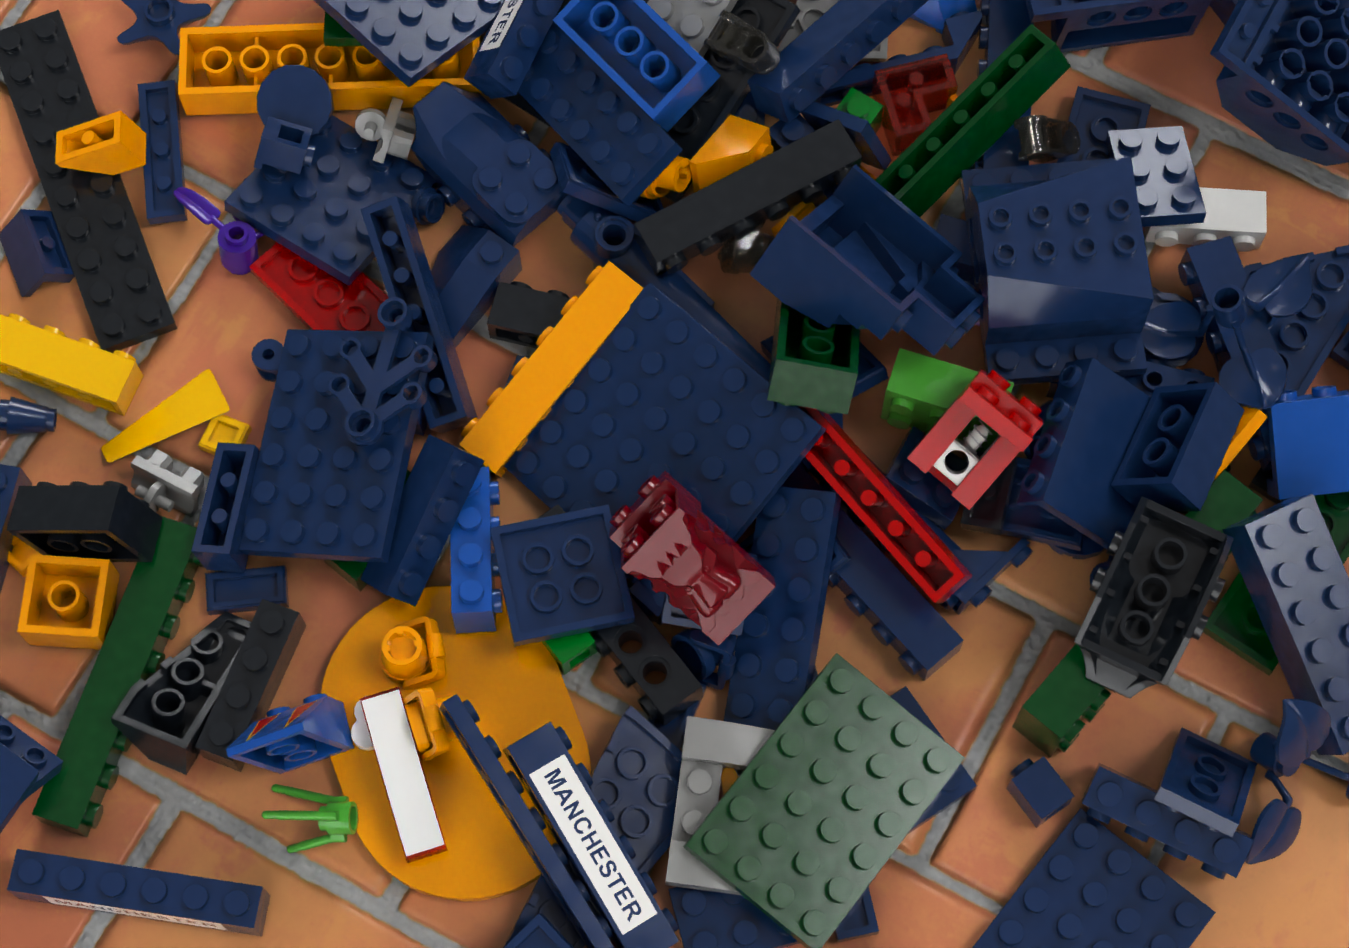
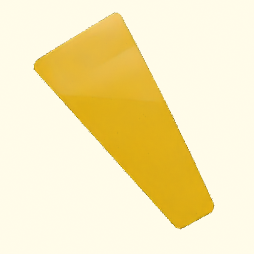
M210 369L204 370L104 444L101 450L108 463L114 462L227 413L230 407Z

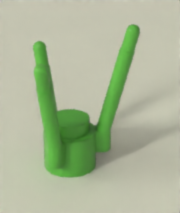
M278 784L272 786L273 792L327 804V806H321L319 811L279 810L262 812L264 819L318 820L319 829L328 833L327 835L289 845L287 847L288 853L307 850L329 843L347 842V835H354L358 827V808L355 802H349L348 796H330Z

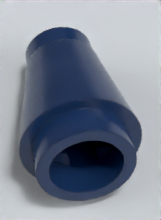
M12 396L10 400H0V430L7 431V435L55 432L57 409Z

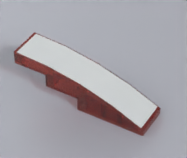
M400 687L360 698L407 863L448 851Z

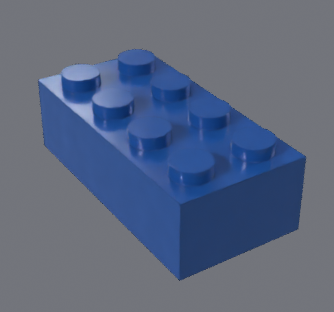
M571 0L553 19L666 132L678 122L721 76L644 0Z

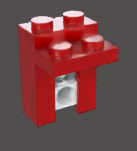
M981 369L907 457L925 474L930 472L952 491L951 495L968 510L974 506L1020 451L1023 452L1033 441L1034 434L1044 424L1043 420L1038 416L1042 409L1025 395L1020 400L1007 391L1011 384L994 369L989 374ZM975 415L979 417L982 425L974 424V429L968 431L969 435L963 437L964 441H959L957 436ZM982 420L999 435L979 457L976 455V450L979 447L982 448L981 444L984 441L988 442V433L993 435L981 422ZM954 450L964 452L969 459L968 466L961 471L951 470L945 462V457L949 452Z

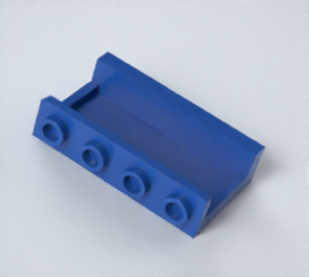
M1333 385L1318 386L1312 388V394L1297 396L1296 390H1284L1280 399L1273 406L1264 409L1268 415L1273 478L1266 479L1268 495L1281 500L1308 494L1323 495L1348 492L1349 390L1337 391L1336 386Z

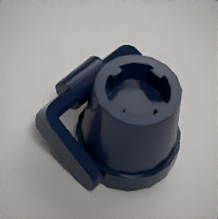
M685 629L673 636L671 647L700 683L717 690H722L727 680L733 676L736 664V657L734 656L737 642L736 635L730 634L719 646L705 635L702 629ZM719 666L718 672L714 673L715 668Z

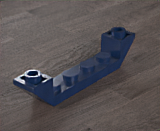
M981 10L972 13L958 12L945 19L942 33L945 47L932 46L921 53L909 56L900 54L889 58L885 62L873 65L869 63L859 64L843 75L818 97L815 102L826 106L840 104L851 87L867 96H873L954 76L979 36L983 18Z

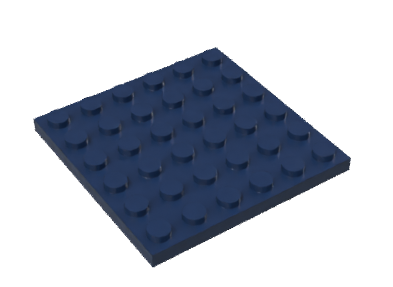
M648 282L630 305L629 311L577 375L571 386L563 392L551 407L552 410L547 417L541 420L528 435V441L520 451L516 450L504 467L550 509L559 504L563 511L567 513L609 504L612 516L624 504L631 507L640 497L637 493L638 489L651 475H655L658 478L666 471L701 502L702 512L730 538L737 542L827 429L800 406H784L778 402L767 400L768 379L656 285ZM625 572V576L633 584H635L639 580L633 575L627 574ZM645 578L639 580L651 592L656 604L662 609L665 592L656 593L652 590L650 580Z

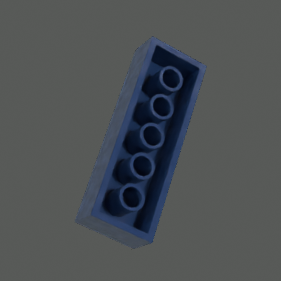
M1308 494L1282 501L1226 527L1222 531L1224 534L1234 538L1230 548L1294 699L1311 701L1324 708L1331 717L1329 735L1325 743L1317 749L1318 755H1344L1349 752V577L1313 494Z

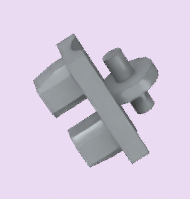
M392 97L386 116L377 109L368 108L359 112L356 117L355 129L360 137L369 141L379 140L373 161L384 163L386 154L407 160L416 131L414 115L400 111L403 103L401 99Z
M158 449L146 459L138 455L133 459L131 468L134 469L131 487L136 489V496L149 503V508L155 512L159 508L168 512L174 508L190 517L198 510V495L204 486L203 472L191 466L186 467L179 476L170 472L173 469V460L168 454Z

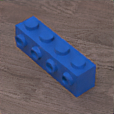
M481 467L450 532L451 614L456 634L496 631V613L503 612L501 588L495 589V577L499 576L490 533V528L500 526V517L493 516V505H500L499 482L491 481L489 467Z

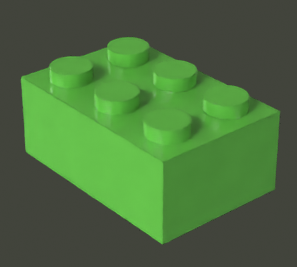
M899 348L886 388L881 419L887 420L888 424L899 429H909V427L915 426L926 434L975 377L978 371ZM1008 381L1011 385L1007 391L1011 393L1014 382ZM975 415L957 436L959 441H964L963 437L969 435L968 431L974 429V424L982 425L979 417ZM982 420L981 422L993 435L988 433V442L984 441L981 444L982 448L979 447L976 452H984L998 437V433Z

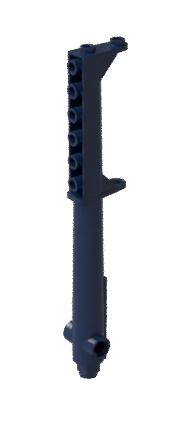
M567 195L562 200L557 212L562 216V220L573 230L570 236L571 241L593 262L594 269L599 265L604 267L610 261L643 288L648 282L653 283L769 380L771 364L714 309L715 302L682 270L672 274H668L666 271L656 276L634 239V225L626 217L571 195ZM829 414L843 429V414ZM804 457L800 462L801 466L820 481L819 485L825 491L836 492L807 458ZM868 457V459L877 467V469L883 475H885V473ZM841 499V502L848 508L847 512L851 519L860 527H865L866 525ZM915 510L973 575L944 603H939L947 610L953 609L958 615L970 604L975 608L981 605L992 593L988 586L1011 564L1018 568L1033 553V550L1028 547L1030 542L1025 537L1008 552L962 550L936 523ZM876 537V541L879 544V546L885 552L892 555Z

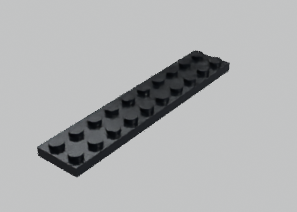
M59 10L0 30V69L101 349L114 353L115 350H122L176 330V323L120 173L108 175L61 168L55 164L56 132L99 118Z

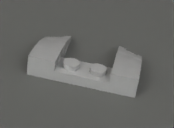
M687 716L665 880L666 886L741 895L683 846L718 803L722 767L744 770L775 730Z

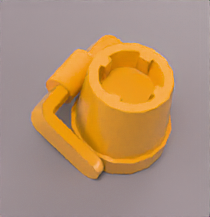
M422 616L396 625L385 634L379 652L381 667L391 680L402 683L404 690H411L440 681L445 676V653L442 634L439 633L438 623L435 619ZM425 627L426 639L415 630ZM430 667H432V672L428 673Z
M431 687L415 690L403 698L422 762L431 760L449 749V742L457 739L439 709L442 702L452 696L436 699Z

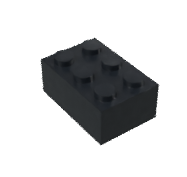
M73 481L70 485L38 482L37 486H19L7 531L42 555L110 559L111 562H152L163 517L149 508L148 502L136 498L128 492L127 486L119 482L106 481L103 485H89L79 481Z

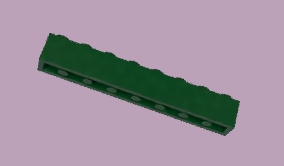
M163 517L152 562H137L56 756L64 761L61 771L44 784L32 812V815L42 823L84 837H88L91 828L95 829L98 826L103 814V805L101 803L106 790H111L114 787L119 775L117 764L122 751L127 752L132 744L111 723V717L135 683L140 679L145 681L160 669V663L165 660L163 651L168 639H174L180 626L179 612L183 603L190 601L195 589L193 578L198 566H203L191 551L197 527Z

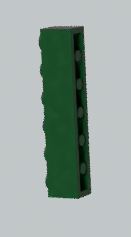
M1031 24L875 181L918 217H921L960 178L961 170H968L1071 67L1057 44Z

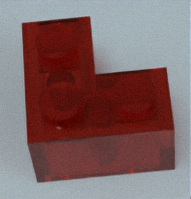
M947 53L874 72L871 93L875 101L884 105L881 123L893 157L901 155L932 124L928 113L946 109L948 97L957 93L958 84Z

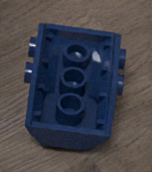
M442 82L414 105L413 113L416 135L411 149L427 173L436 180L437 192L443 196L445 203L449 207L455 205L463 213L462 218L468 226L489 229L514 247L558 209L562 200L568 195L562 192L550 154L542 148L538 149L531 143L528 134L520 125L515 124L513 126L479 92H469L448 82Z

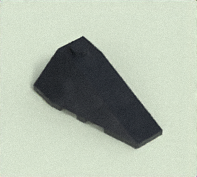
M225 611L190 640L191 644L174 658L169 656L160 663V669L145 681L140 679L135 683L111 717V723L148 759L187 775L200 754L195 745L250 627L251 621Z

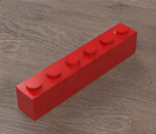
M800 406L827 429L805 456L807 460L934 603H944L973 575L829 414L823 413L818 409Z

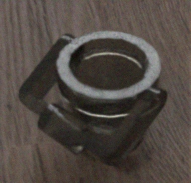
M766 220L757 224L756 229L749 235L739 239L734 236L722 242L717 256L724 273L739 274L752 271L775 238L774 235L760 232Z

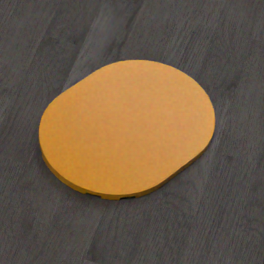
M451 586L425 587L416 606L390 598L366 613L349 629L338 644L327 666L321 694H327V696L344 703L350 733L353 724L357 721L354 715V708L361 698L371 695L379 696L399 690L406 712L403 698L415 690L431 687L436 699L457 694L462 702L468 700L472 704L480 719L475 724L484 738L490 735L496 742L502 754L498 761L506 773L512 771L517 776L503 749L551 721L554 728L560 726L568 736L572 744V748L568 752L575 764L577 765L581 762L588 770L590 776L592 775L588 745L556 660L542 641L517 647L514 646L504 600H502L503 612L496 613V631L456 634L451 614ZM422 616L435 619L438 623L439 633L442 634L445 653V676L440 681L415 689L404 690L402 683L391 680L383 672L379 661L382 640L388 631L401 623ZM425 627L415 630L426 639ZM430 667L428 673L432 672V667ZM410 726L444 841V845L410 856L405 854L375 749L370 751L361 750L353 741L354 749L330 756L343 795L348 796L349 802L353 801L357 805V833L377 863L404 885L429 896L464 902L501 897L524 888L539 878L541 872L458 738L449 742V749L431 760L422 762ZM521 783L524 792L520 794L528 809L533 806L536 808ZM546 825L542 832L552 845L556 841Z

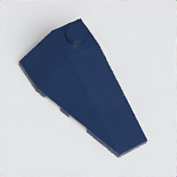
M462 225L439 251L431 270L455 348L492 306L499 282L510 284L522 271L519 250L489 229Z

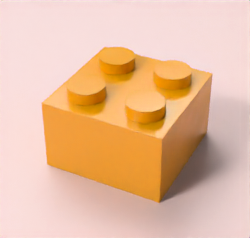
M30 554L17 632L29 645L101 650L114 617L120 573L110 559Z

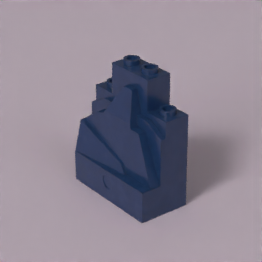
M856 164L848 172L834 194L801 221L793 215L787 219L750 272V275L785 305L792 307L827 328H830L832 324L853 325L857 330L868 329L880 340L892 329L897 333L903 329L934 356L945 345L952 349L963 335L972 329L982 316L977 312V309L986 299L957 275L960 270L955 265L964 254Z

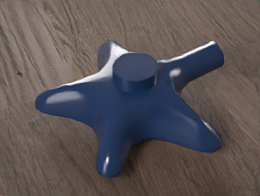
M121 0L135 13L137 20L133 26L122 32L117 39L123 45L157 40L162 42L172 54L179 55L180 40L178 33L180 28H184L193 22L207 17L211 13V7L205 3L187 4L177 0Z

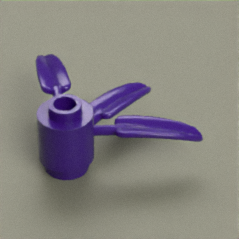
M178 187L174 190L173 195L201 222L206 225L212 223L219 229L217 238L222 265L229 272L236 275L249 273L251 271L249 266L259 258L257 239L264 236V234L259 231L255 232L251 225L235 216L233 218L236 221L224 225L218 219L221 215L220 210L206 198L185 187Z

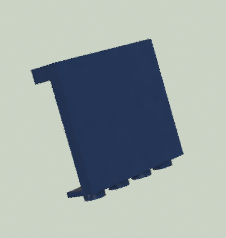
M1093 357L1066 362L1059 375V384L1053 401L1047 409V418L1040 438L1035 443L1034 455L1028 472L1022 480V489L1016 504L1019 506L1037 504L1108 550L1116 531L1125 533L1136 510L1111 485L1151 397ZM1109 555L1108 561L1112 560L1114 556Z

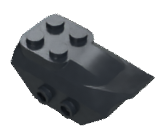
M1142 496L1125 533L1116 531L1106 553L1114 557L1108 570L1099 567L1089 588L1096 595L1074 640V643L1081 648L1084 657L1085 677L1126 698H1132L1138 692L1156 684L1167 686L1191 637L1199 640L1209 617L1202 615L1208 600L1216 603L1226 580L1219 578L1234 538Z

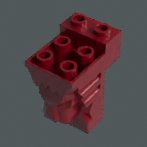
M664 471L658 478L655 475H651L638 489L637 493L640 497L631 507L624 504L609 521L613 525L610 528L609 538L621 548V569L639 580L643 578L650 580L654 592L667 593L669 603L675 608H680L688 618L701 627L705 635L719 646L776 587L774 577L702 512L701 502L668 472Z

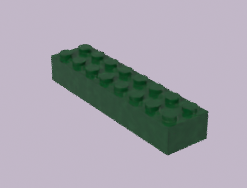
M1224 469L1212 483L1201 511H1188L1185 516L1223 533L1222 529L1257 514L1256 510L1263 499ZM1077 644L1072 647L1025 702L1012 726L1050 758L1058 748L1064 753L1069 749L1086 725L1082 720L1086 719L1090 723L1104 707L1105 702L1111 695L1107 688L1085 677L1084 657L1081 648Z

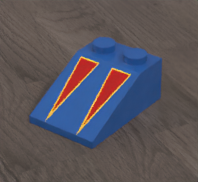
M315 694L303 699V704L294 708L278 707L268 711L266 718L254 721L226 749L229 758L282 774L354 749L344 703L327 696V694Z

